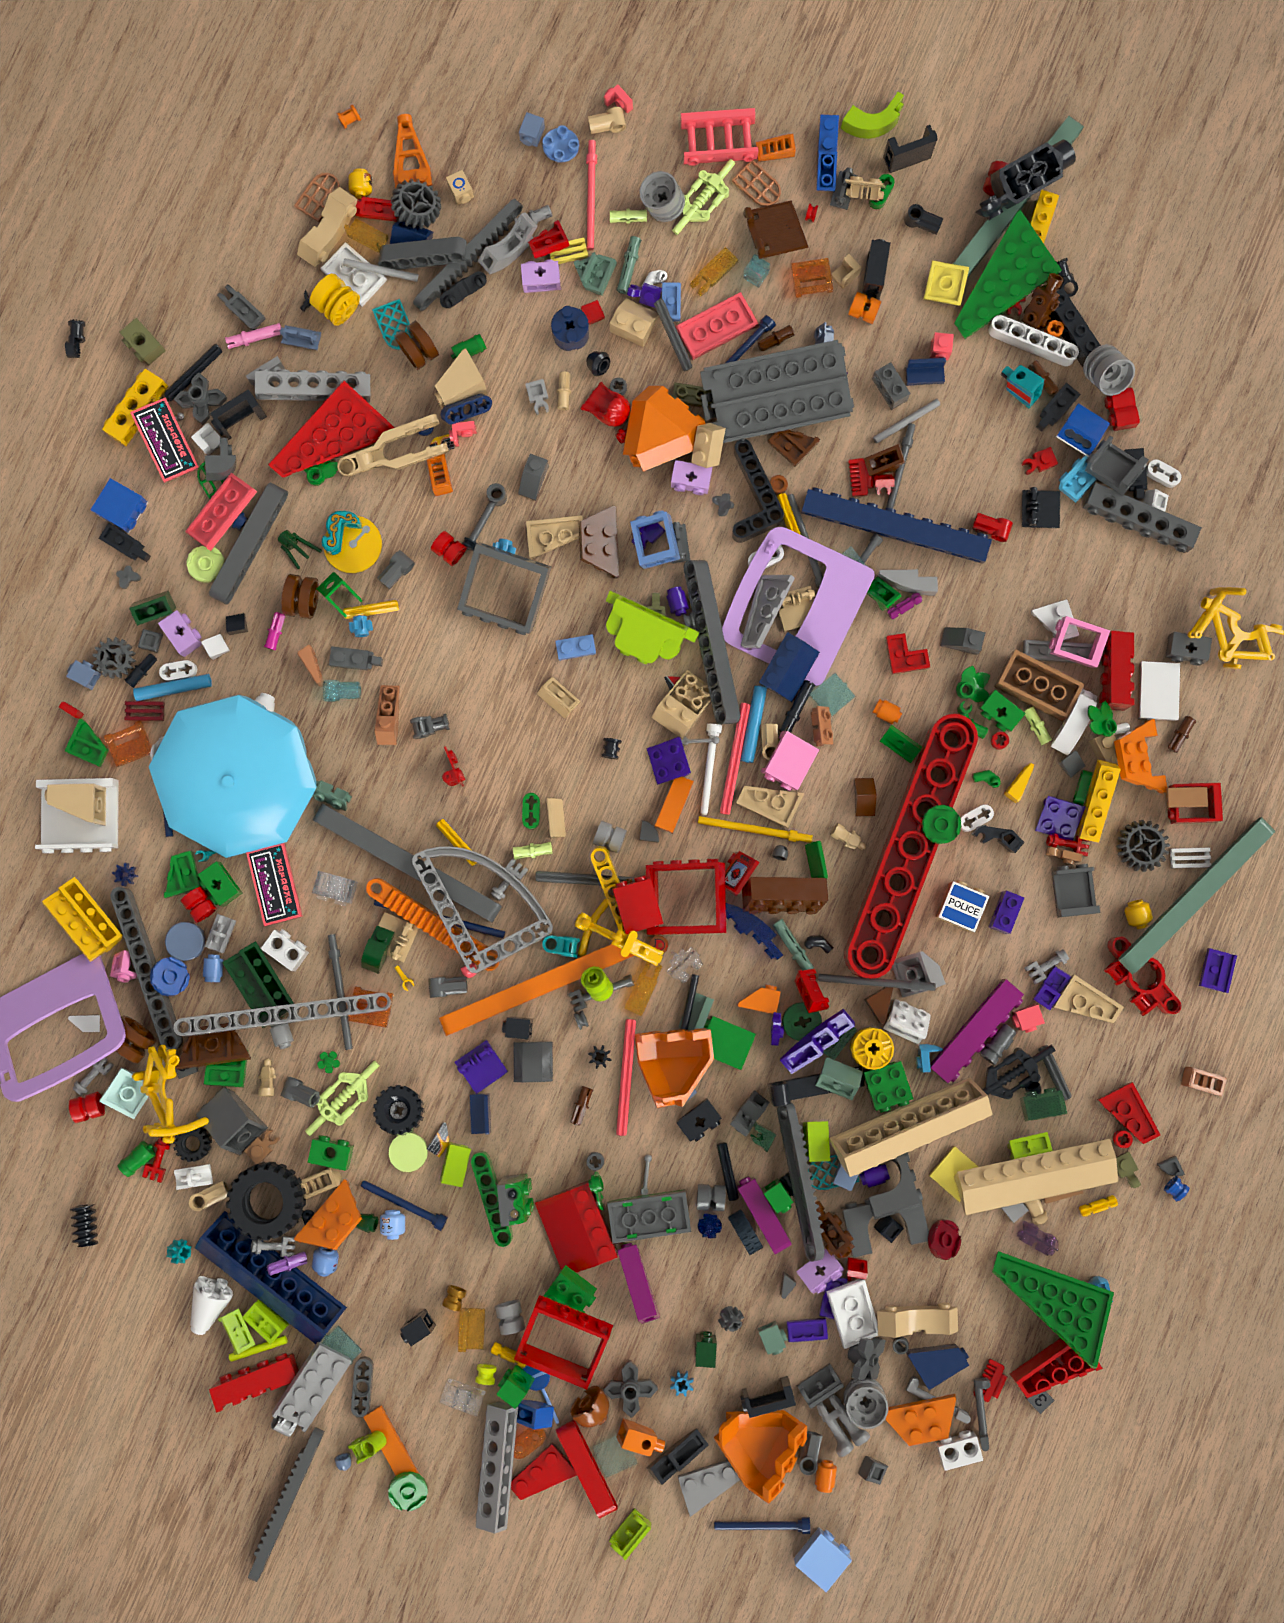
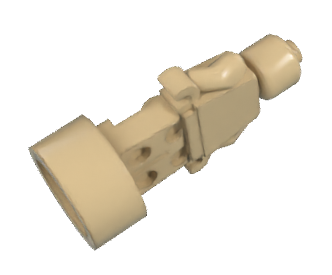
M837 823L831 831L830 836L845 842L846 845L844 847L853 850L858 847L860 850H865L866 844L860 842L861 838L854 830L850 833L843 825Z
M270 1059L264 1060L265 1067H262L261 1074L258 1077L262 1082L260 1088H258V1096H274L273 1078H276V1076L274 1075V1068L270 1067L272 1063Z

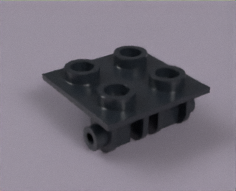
M1030 487V490H1022V527L1060 528V491L1037 490V487Z

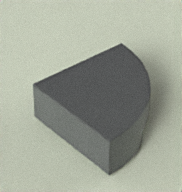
M642 821L640 840L659 843V835L655 827L649 822Z
M1177 1156L1157 1163L1158 1167L1169 1175H1185Z

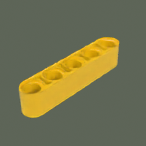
M597 846L591 853V861L617 927L620 931L624 932L620 914L615 909L617 907L615 897L610 895L608 891L611 887H616L615 884L620 882L608 850L603 846ZM595 852H604L605 858L597 860L594 856ZM602 870H611L612 876L604 878L601 873Z

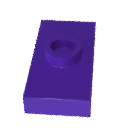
M826 1318L786 1321L788 1342L828 1339Z

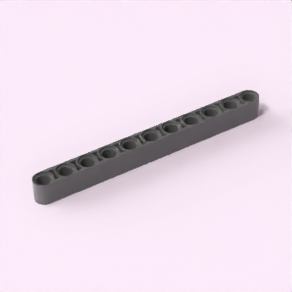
M321 804L313 821L421 882L412 864L414 855L330 807ZM417 858L416 865L420 864L423 868V871H419L421 874L425 870L431 869L430 866L426 868L424 861ZM435 868L451 900L488 921L494 922L502 908L500 904ZM428 873L425 875L424 880L426 883L432 884L436 878L434 874ZM437 890V892L444 895L443 891Z

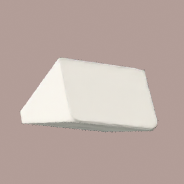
M1157 489L1147 490L1143 503L1165 512L1169 495Z
M221 634L201 641L209 657L213 660L230 651Z

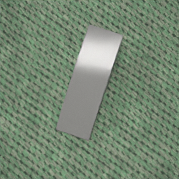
M918 569L880 570L877 575L888 585L914 594L917 592L920 595L935 596L938 592L937 577H918Z

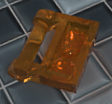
M828 258L791 263L796 298L806 294L833 292ZM824 279L826 284L801 287L800 284Z
M141 721L114 734L104 735L116 767L123 766L151 753L152 747ZM138 732L139 737L116 746L115 741Z
M355 986L353 996L379 992L363 990L361 987ZM387 992V995L391 998L389 1009L380 1012L349 1015L348 1021L387 1028L394 993ZM386 997L378 998L379 1001H385V1006L387 1005ZM358 1001L357 1006L360 1010H364L368 1004Z

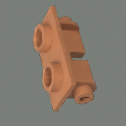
M816 706V708H812L811 712L812 726L818 725V729H813L814 743H816V746H824V744L833 745L829 707Z

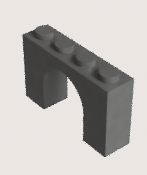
M908 1152L897 1156L895 1159H891L900 1171L899 1184L891 1191L869 1197L868 1202L874 1220L920 1207L923 1197L920 1189L915 1187L914 1181H916L914 1170L909 1169L907 1163L910 1162Z
M869 1198L864 1199V1203L849 1202L845 1204V1207L841 1208L845 1228L854 1238L851 1241L855 1246L851 1249L853 1258L873 1253L868 1234V1224L873 1216L868 1202ZM921 1200L920 1207L899 1212L904 1220L908 1241L911 1245L928 1241L929 1231Z

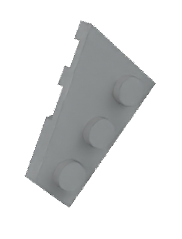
M728 1460L678 1475L690 1517L741 1480Z

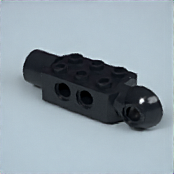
M1064 139L1052 146L1046 142L991 174L990 183L995 195L979 204L981 209L977 210L976 213L986 217L989 221L1003 213V207L1009 209L1063 177V170L1073 165L1076 161L1072 145Z

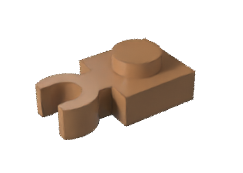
M1047 847L1045 855L1062 859L1064 864L1074 865L1081 862L1083 854Z
M272 1129L265 1133L263 1140L261 1137H257L244 1150L256 1164L261 1163L273 1151L269 1146L278 1143L280 1137L275 1138V1140L269 1138L273 1132Z

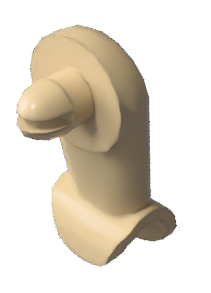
M1040 1199L1024 1203L1032 1216L1033 1224L1039 1225L1047 1221V1212L1043 1210Z

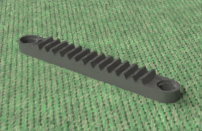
M512 199L466 245L465 260L461 263L447 264L415 297L413 304L420 311H423L436 298H440L441 293L447 291V287L451 288L452 282L457 283V277L462 278V272L467 273V267H473V261L478 262L477 257L481 256L485 247L493 245V241L498 242V235L504 236L503 230H509L508 225L520 214L523 205L516 199Z
M791 1102L788 1105L778 1106L777 1114L805 1254L809 1261L814 1262L822 1260L824 1257V1246L821 1236L824 1229L820 1228L822 1221L818 1220L821 1214L816 1211L819 1205L815 1204L817 1197L813 1196L816 1190L811 1187L814 1181L810 1180L812 1173L808 1172L811 1165L807 1164L809 1157L805 1156L808 1150L803 1147L806 1144V1141L802 1140L804 1133L800 1132L803 1126L799 1125L796 1108Z
M317 1427L313 1430L306 1447L302 1448L299 1452L298 1458L294 1462L295 1465L291 1469L292 1472L288 1476L285 1487L278 1499V1503L274 1507L275 1510L271 1514L261 1541L257 1545L258 1548L254 1552L256 1560L248 1576L250 1580L258 1582L325 1431Z

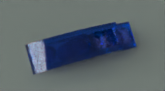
M726 903V918L728 920L731 918L736 923L734 928L740 935L742 933L747 935L752 931L754 933L752 935L753 939L758 944L762 943L766 947L764 952L771 960L773 958L778 960L783 956L781 951L771 941L777 935L768 925L748 911H743L740 907Z

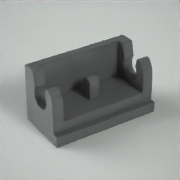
M830 1363L797 1385L810 1408H813L844 1387Z

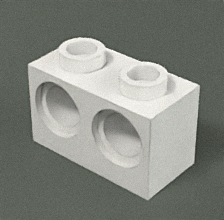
M274 930L260 949L290 971H296L309 954L305 950L306 946L298 940L296 942L291 940V935L285 930ZM277 938L282 940V946L279 949L274 945ZM293 949L298 952V957L295 960L290 958V952Z
M965 1430L960 1432L958 1436H949L948 1439L935 1441L941 1465L945 1471L983 1461L979 1442L973 1431ZM966 1443H973L970 1450H964ZM947 1448L954 1449L951 1455L944 1454Z

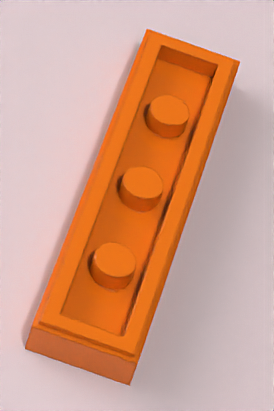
M382 1405L367 1413L363 1418L371 1432L378 1430L386 1437L387 1443L381 1450L395 1476L403 1472L419 1474Z

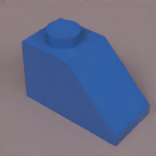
M522 1400L518 1405L517 1423L531 1429L552 1427L554 1406L540 1401Z

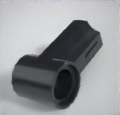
M919 204L911 205L904 217V222L908 227H918L937 235L943 221L942 217L925 211ZM911 214L917 215L918 218H913Z

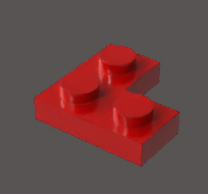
M905 633L885 637L892 674L930 668L928 650L922 649L908 652Z

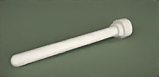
M707 724L706 732H708L709 738L719 737L722 725ZM713 742L708 743L700 810L702 815H707L716 749V744Z

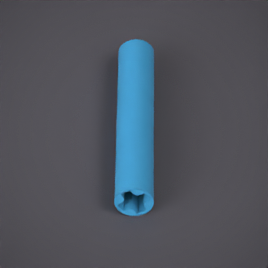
M210 674L134 688L133 694L136 701H142L212 687V680Z
M754 686L741 755V761L754 763L767 692L766 687Z

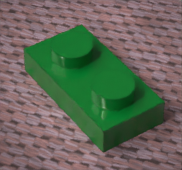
M893 725L889 727L880 739L881 743L909 763L914 760L923 748Z

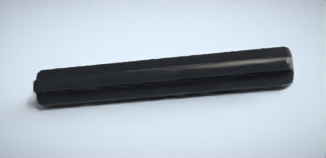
M217 344L209 348L163 393L169 401H172L191 383V380L197 373H202L222 353V349Z

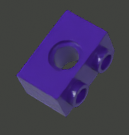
M1007 890L1002 891L988 927L1004 934H1011L1024 897Z

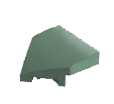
M593 252L590 257L573 262L585 290L603 296L617 264L616 260L600 254L596 255Z

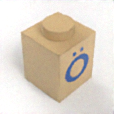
M463 170L446 177L448 187L457 205L467 203L471 198H474L472 188Z

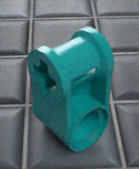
M550 935L544 938L542 946L546 952L577 958V944L580 942V939ZM548 939L556 940L557 946L555 949L549 950L546 947ZM570 942H571V943H572V945H571V951L569 952V946H570Z

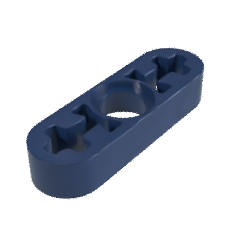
M480 393L449 404L442 408L440 413L441 419L448 424H455L483 414L491 409L492 400L489 396ZM466 404H469L470 410L468 413L464 414L463 407Z

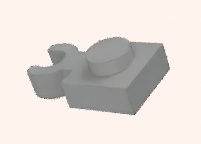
M544 380L526 383L530 404L535 403L534 410L536 415H539L538 408L541 406L545 408L546 413L549 412L548 404L543 401L548 399Z

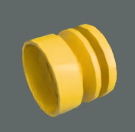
M333 273L320 280L310 296V304L320 313H324V316L335 326H339L347 321L355 312L360 302L359 294L353 291L350 286H346L345 282Z
M872 1027L862 1028L854 1033L850 1040L849 1049L852 1058L856 1063L867 1069L883 1068L893 1057V1041L881 1029ZM872 1043L874 1046H877V1050H874V1054H872V1051L868 1050V1047H871Z

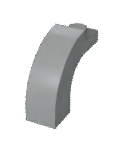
M526 212L520 214L508 235L500 242L485 247L478 262L489 274L496 273L510 265L529 246L528 242L533 239L532 235L537 228L536 223Z

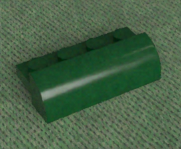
M256 941L222 962L250 1009L294 1004ZM282 1009L279 1012V1018L281 1019L289 1014L288 1011ZM265 1011L259 1015L262 1023L269 1019V1015Z

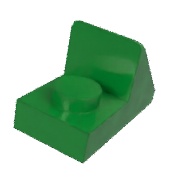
M878 576L872 581L866 593L878 603L881 611L889 608L901 597L898 591Z

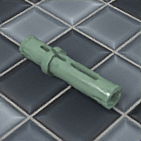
M636 236L630 237L627 251L624 253V265L616 290L621 294H627L634 266L639 258L638 250L642 240Z
M783 919L773 924L772 926L792 954L791 958L796 960L801 970L813 969L814 966L806 956L805 949L802 950Z

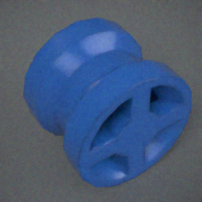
M1178 1176L1173 1177L1164 1187V1191L1170 1193L1176 1202L1183 1199L1190 1189L1189 1186L1181 1183V1179Z

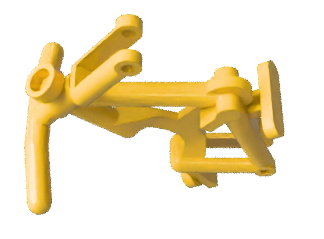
M1218 587L1211 589L1210 595L1216 597L1213 599L1204 597L1202 599L1201 608L1206 610L1202 613L1192 630L1188 632L1189 638H1201L1202 633L1210 621L1213 620L1220 646L1218 657L1221 661H1230V663H1224L1223 667L1241 669L1242 665L1237 664L1238 659L1274 660L1275 655L1272 653L1267 632L1284 635L1282 626L1277 624H1271L1270 626L1256 624L1253 627L1254 630L1249 633L1242 631L1238 627L1237 621L1241 619V615L1224 606L1222 601L1226 595H1245V588ZM1219 612L1227 616L1228 626L1234 634L1228 643ZM1256 639L1260 652L1235 650L1242 640Z
M606 898L591 917L583 912L577 916L574 923L575 927L584 931L578 951L580 957L585 956L591 933L594 931L613 940L611 944L622 949L620 953L623 957H627L631 953L655 966L661 962L663 958L661 955L664 952L636 939L638 936L636 931H631L629 935L620 930H617V933L596 924L609 906Z
M163 1044L159 1046L158 1054L154 1046L148 1048L149 1055L146 1070L133 1073L132 1079L135 1081L144 1080L143 1086L140 1087L141 1093L149 1096L161 1124L158 1122L154 1123V1125H144L143 1132L148 1133L151 1137H163L162 1141L164 1143H173L175 1135L187 1133L207 1125L209 1120L207 1117H203L186 1125H174L173 1100L166 1097L165 1082L167 1079L176 1077L175 1066L179 1063V1057L176 1055V1049H168L166 1052V1046ZM162 1060H164L166 1064L165 1068L162 1065Z

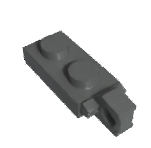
M331 646L329 666L368 671V669H372V666L382 667L383 659L382 657L373 656L374 653L367 650Z

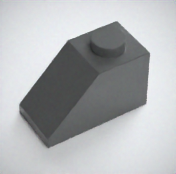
M533 454L529 455L523 470L519 495L536 501L549 468L547 459Z
M945 627L940 646L978 655L982 650L986 632L969 628Z

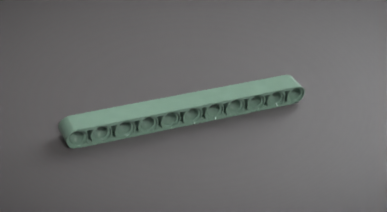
M1068 116L1048 141V144L1052 146L1064 139L1072 145L1084 126L1071 116ZM1030 197L1009 209L1003 207V213L989 221L987 220L953 264L969 267V277Z
M1262 817L1254 821L1118 958V961L1131 974L1136 973L1276 831Z

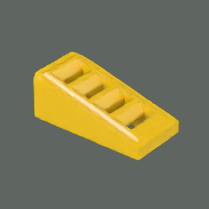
M1032 763L1027 764L1004 792V795L1014 803H1018L1021 800L1034 768Z

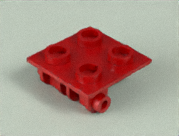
M445 746L444 749L453 769L444 772L442 779L449 786L460 784L464 787L463 781L466 779L462 770L456 767V763H458L457 757L452 750Z

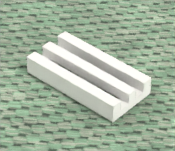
M1210 848L1170 849L1171 868L1210 867ZM1204 852V856H1175V853ZM1175 860H1205V863L1175 864Z

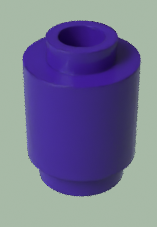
M674 587L667 590L668 595L666 598L671 614L676 616L686 614L689 606L682 588Z
M879 1164L859 1174L863 1186L867 1185L868 1188L884 1184L886 1180L890 1179L885 1164Z

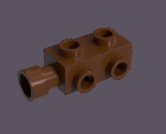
M1050 273L1046 280L1047 285L1037 287L1033 291L1032 300L1024 309V316L1021 320L1027 326L1037 330L1048 326L1051 321L1049 317L1051 312L1056 310L1060 303L1058 301L1060 295L1056 292L1064 280L1060 275Z
M820 1201L815 1202V1204L819 1205L816 1211L821 1214L818 1220L822 1221L820 1228L824 1229V1232L821 1233V1236L827 1243L825 1245L826 1250L831 1256L835 1254L838 1258L847 1257L852 1252L851 1249L855 1247L851 1242L854 1238L847 1229L845 1231L840 1226L842 1221L836 1213L834 1215L830 1212L825 1213L822 1203ZM832 1225L833 1229L828 1232V1227ZM843 1241L844 1245L839 1248V1243Z

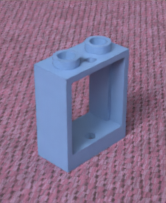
M657 511L652 516H639L630 522L639 565L642 568L647 569L680 559L671 515L667 512ZM664 521L670 549L645 556L639 528Z

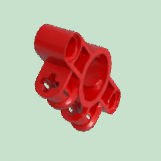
M1125 937L1111 938L1107 946L1116 959L1103 971L1114 979L1116 986L1125 982L1126 986L1136 993L1129 1001L1137 1006L1141 1011L1140 1014L1144 1016L1156 1006L1165 1014L1179 1013L1182 1007L1181 1002L1164 983L1166 975L1162 964L1154 958H1150L1147 961L1151 964L1152 970L1156 971V980L1148 986V989H1140L1139 984L1133 980L1132 974L1118 961V958L1132 944ZM1117 940L1122 943V949L1119 951L1115 948ZM1169 1000L1173 1002V1009L1170 1011L1166 1006Z

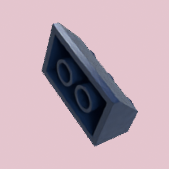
M787 632L759 684L792 702L820 652L805 641Z

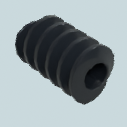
M95 1204L79 1205L70 1209V1211L76 1212L75 1215L71 1216V1219L77 1220V1222L72 1224L71 1227L77 1228L76 1231L72 1232V1235L78 1236L77 1239L72 1241V1243L78 1244L77 1247L98 1244L97 1240H93V1238L98 1236V1233L92 1232L97 1228V1225L91 1224L97 1220V1217L91 1216L96 1213V1209L90 1208Z

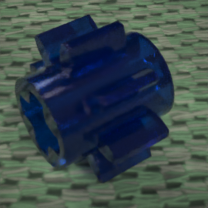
M124 863V867L116 865L118 869L116 872H112L116 877L114 882H121V886L126 887L127 882L134 884V878L138 877L134 872L136 867L129 868V863ZM123 873H128V876L123 877Z
M703 1214L704 1219H699L698 1231L702 1234V1237H708V1239L716 1238V1233H720L722 1229L720 1219L717 1218V1215Z

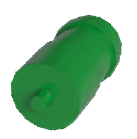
M474 335L472 338L452 346L453 354L451 358H457L464 349H467L470 357L484 352L487 348L481 335Z
M145 1141L139 1143L129 1155L120 1160V1163L117 1165L119 1170L126 1177L134 1175L142 1165H145L156 1155L153 1145Z

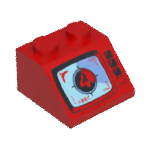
M741 851L737 854L733 852L727 861L730 865L725 870L726 890L736 897L760 863Z

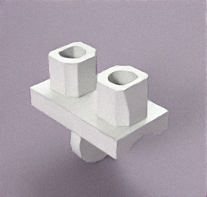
M210 1164L174 1170L176 1190L213 1184Z

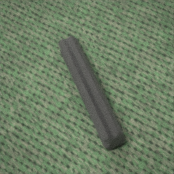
M660 299L654 303V306L683 371H688L692 368L691 361L663 299Z

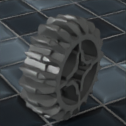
M411 178L409 182L404 180L402 184H398L396 189L393 190L391 208L394 211L395 217H399V222L405 221L406 226L411 224L413 229L416 226L422 229L424 225L428 228L430 223L434 224L439 217L441 197H438V191H433V185L428 187L426 181L420 183L418 179L414 182Z
M1140 820L1139 824L1133 821L1132 826L1126 825V830L1120 831L1123 837L1117 838L1121 844L1116 845V848L1122 849L1117 855H1124L1121 862L1129 861L1127 867L1131 868L1134 865V871H1139L1141 868L1142 872H1146L1147 868L1152 871L1154 866L1160 867V861H1166L1163 855L1169 854V851L1165 850V848L1170 847V844L1164 841L1169 837L1162 836L1165 830L1161 829L1158 831V824L1152 827V821H1147L1146 824L1144 820ZM1142 831L1150 833L1154 837V839L1150 840L1146 838L1145 834H1142ZM1135 834V843L1129 847L1130 838ZM1143 843H1150L1149 845H1146V847H1144L1143 849H1136V847H1139ZM1154 845H1157L1156 853L1154 857L1151 858L1152 847ZM1132 853H1139L1141 858H1144L1145 861H1140L1136 859L1132 855Z

